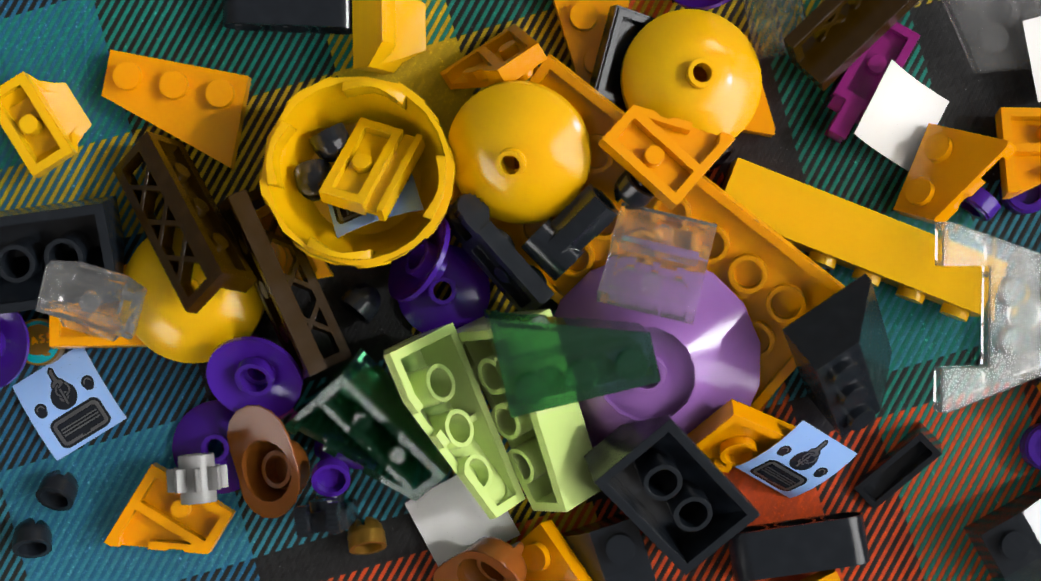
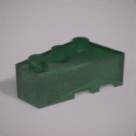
M483 309L504 403L511 418L661 382L651 333L639 323L587 318L549 317L547 315L531 313L526 315Z
M362 348L303 400L284 425L286 430L293 435L300 431L324 445L322 451L336 457L340 453L364 466L362 473L415 502L444 479L451 469L446 459L402 402L393 378Z

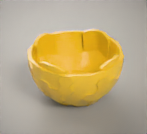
M330 76L300 90L287 101L283 113L267 137L259 184L265 203L270 207L282 231L298 249L309 257L332 265H347L364 269L390 264L391 261L406 255L425 238L428 239L435 232L450 204L456 171L452 148L447 143L437 116L425 104L424 99L400 82L393 83L365 76L338 78ZM360 117L404 129V133L415 137L416 134L423 135L426 147L412 174L424 210L387 218L386 222L379 220L337 238L328 204L323 203L322 200L312 201L305 198L296 186L294 169L307 160L320 159L312 148L309 139L335 124L343 122L350 136Z

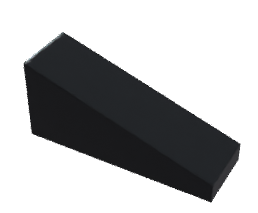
M919 422L854 485V489L875 510L942 454L941 442Z

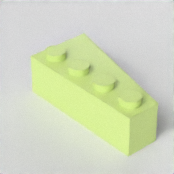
M550 308L485 315L456 329L477 382L481 386L492 409L490 413L499 434L507 439L511 447L507 455L533 511L568 512L600 492L601 489L593 482L584 457L593 448Z

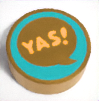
M37 318L25 322L30 338L29 355L26 363L40 366L49 365L59 360L64 354L65 349H52L49 347V319Z

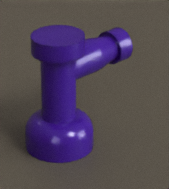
M323 432L314 440V452L320 458V461L312 469L311 483L313 489L318 494L334 497L344 493L351 481L349 469H362V472L369 474L374 472L377 456L368 453L364 455L355 450L343 448L341 437L338 434Z

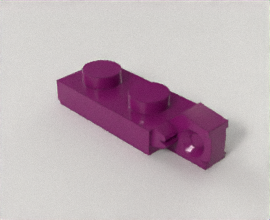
M896 22L842 74L830 95L832 98L827 105L829 109L836 113L824 133L825 136L839 144L847 138L855 123L859 124L891 60L903 68L921 35Z

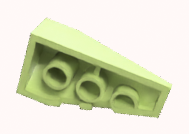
M453 322L414 335L383 350V356L402 402L489 519L498 518L525 500L522 488Z

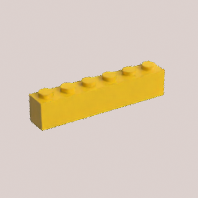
M739 157L731 162L721 188L796 248L810 253L808 257L819 266L834 270L836 264L854 270L851 278L855 280L866 273L874 287H879L880 281L897 287L895 295L907 301L922 305L924 299L942 305L939 311L941 314L959 321L967 322L969 316H986L1006 265L1003 261Z

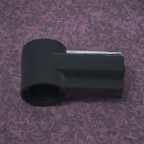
M590 183L554 219L550 217L521 248L556 281L585 252L583 248L619 214V211L601 190Z

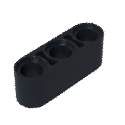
M224 0L223 27L241 31L350 35L353 34L352 0Z
M843 512L746 526L728 541L733 579L736 581H754L851 567L870 561L862 512Z

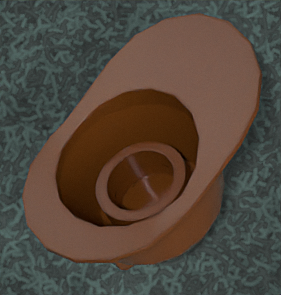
M246 405L234 413L229 421L227 431L229 450L238 475L240 489L244 501L253 512L263 518H278L290 511L296 503L298 495L302 493V490L308 484L311 474L310 461L304 448L298 442L290 439L283 422L271 410L260 405Z
M491 536L480 538L467 550L443 562L435 570L433 581H525L527 565L521 556L524 544L518 541L510 545L499 538Z

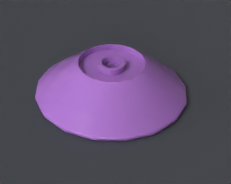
M628 255L593 269L560 300L553 317L593 447L598 445L620 425L669 415L688 434L730 399L751 406L760 386V340L745 304L713 272L675 256ZM643 363L653 364L657 373L654 376H645L641 373L639 366Z

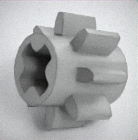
M213 452L177 456L178 467L166 470L168 493H180L181 505L205 504L218 501L217 490L229 487L227 464H215Z

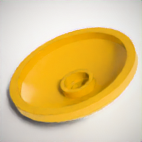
M680 9L653 19L633 38L622 62L620 85L627 111L634 104L654 110L664 118L676 117L692 122L693 128L715 135L725 132L735 138L745 129L756 112L761 97L762 76L759 60L754 48L747 37L733 23L709 11ZM694 67H701L706 71L707 79L705 82H699L695 79L693 75Z
M520 80L504 81L480 90L458 111L448 134L447 143L452 148L455 162L454 182L462 194H476V197L480 198V202H484L489 208V216L500 221L515 224H531L556 216L579 195L590 171L591 143L581 116L563 96L546 86L534 82ZM508 155L514 156L519 161L520 167L518 169L509 168L505 164L504 157Z
M175 228L172 249L176 256H180L183 233L180 228ZM148 237L137 247L131 256L123 277V307L132 330L149 349L164 358L177 362H208L214 350L225 341L237 337H251L258 327L265 309L253 285L246 293L221 288L197 314L186 312ZM194 264L191 283L196 290L206 279L199 264Z

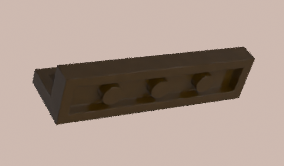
M824 0L783 39L790 61L824 91L919 0Z
M146 131L113 171L185 311L197 314L221 288L246 293L257 282V278L183 143ZM145 161L144 184L139 185L133 172ZM157 193H162L165 199L162 220H157L154 215ZM175 228H180L183 233L180 256H176L172 249ZM194 264H199L206 279L194 291L191 286Z
M257 188L250 192L244 189L227 196L218 207L257 278L254 286L283 349L298 364L302 379L352 357L306 254L298 249L282 231L274 214L269 229L265 230L252 204L263 199L261 189ZM277 226L279 227L282 236L275 234ZM271 242L289 249L293 261L288 274L283 272ZM297 269L303 280L295 278ZM292 285L308 291L313 301L308 318L302 314L291 290ZM317 313L323 324L315 321ZM312 329L329 336L336 352L335 354L323 359L312 336Z

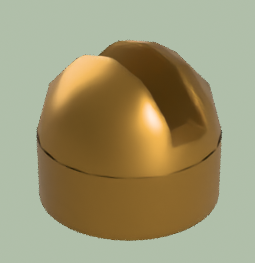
M365 517V525L362 524L360 519H356L348 529L347 540L351 554H373L387 547L383 526L373 517Z

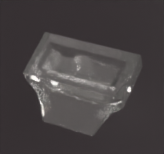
M52 260L45 267L35 311L58 317L63 327L112 342L119 336L131 340L137 329L147 289L127 275L80 261Z

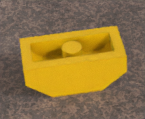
M352 0L353 69L382 75L395 73L402 63L425 53V3L420 0Z
M23 71L0 85V125L33 177L41 178L77 154L78 143L92 126V123L66 83L40 81Z

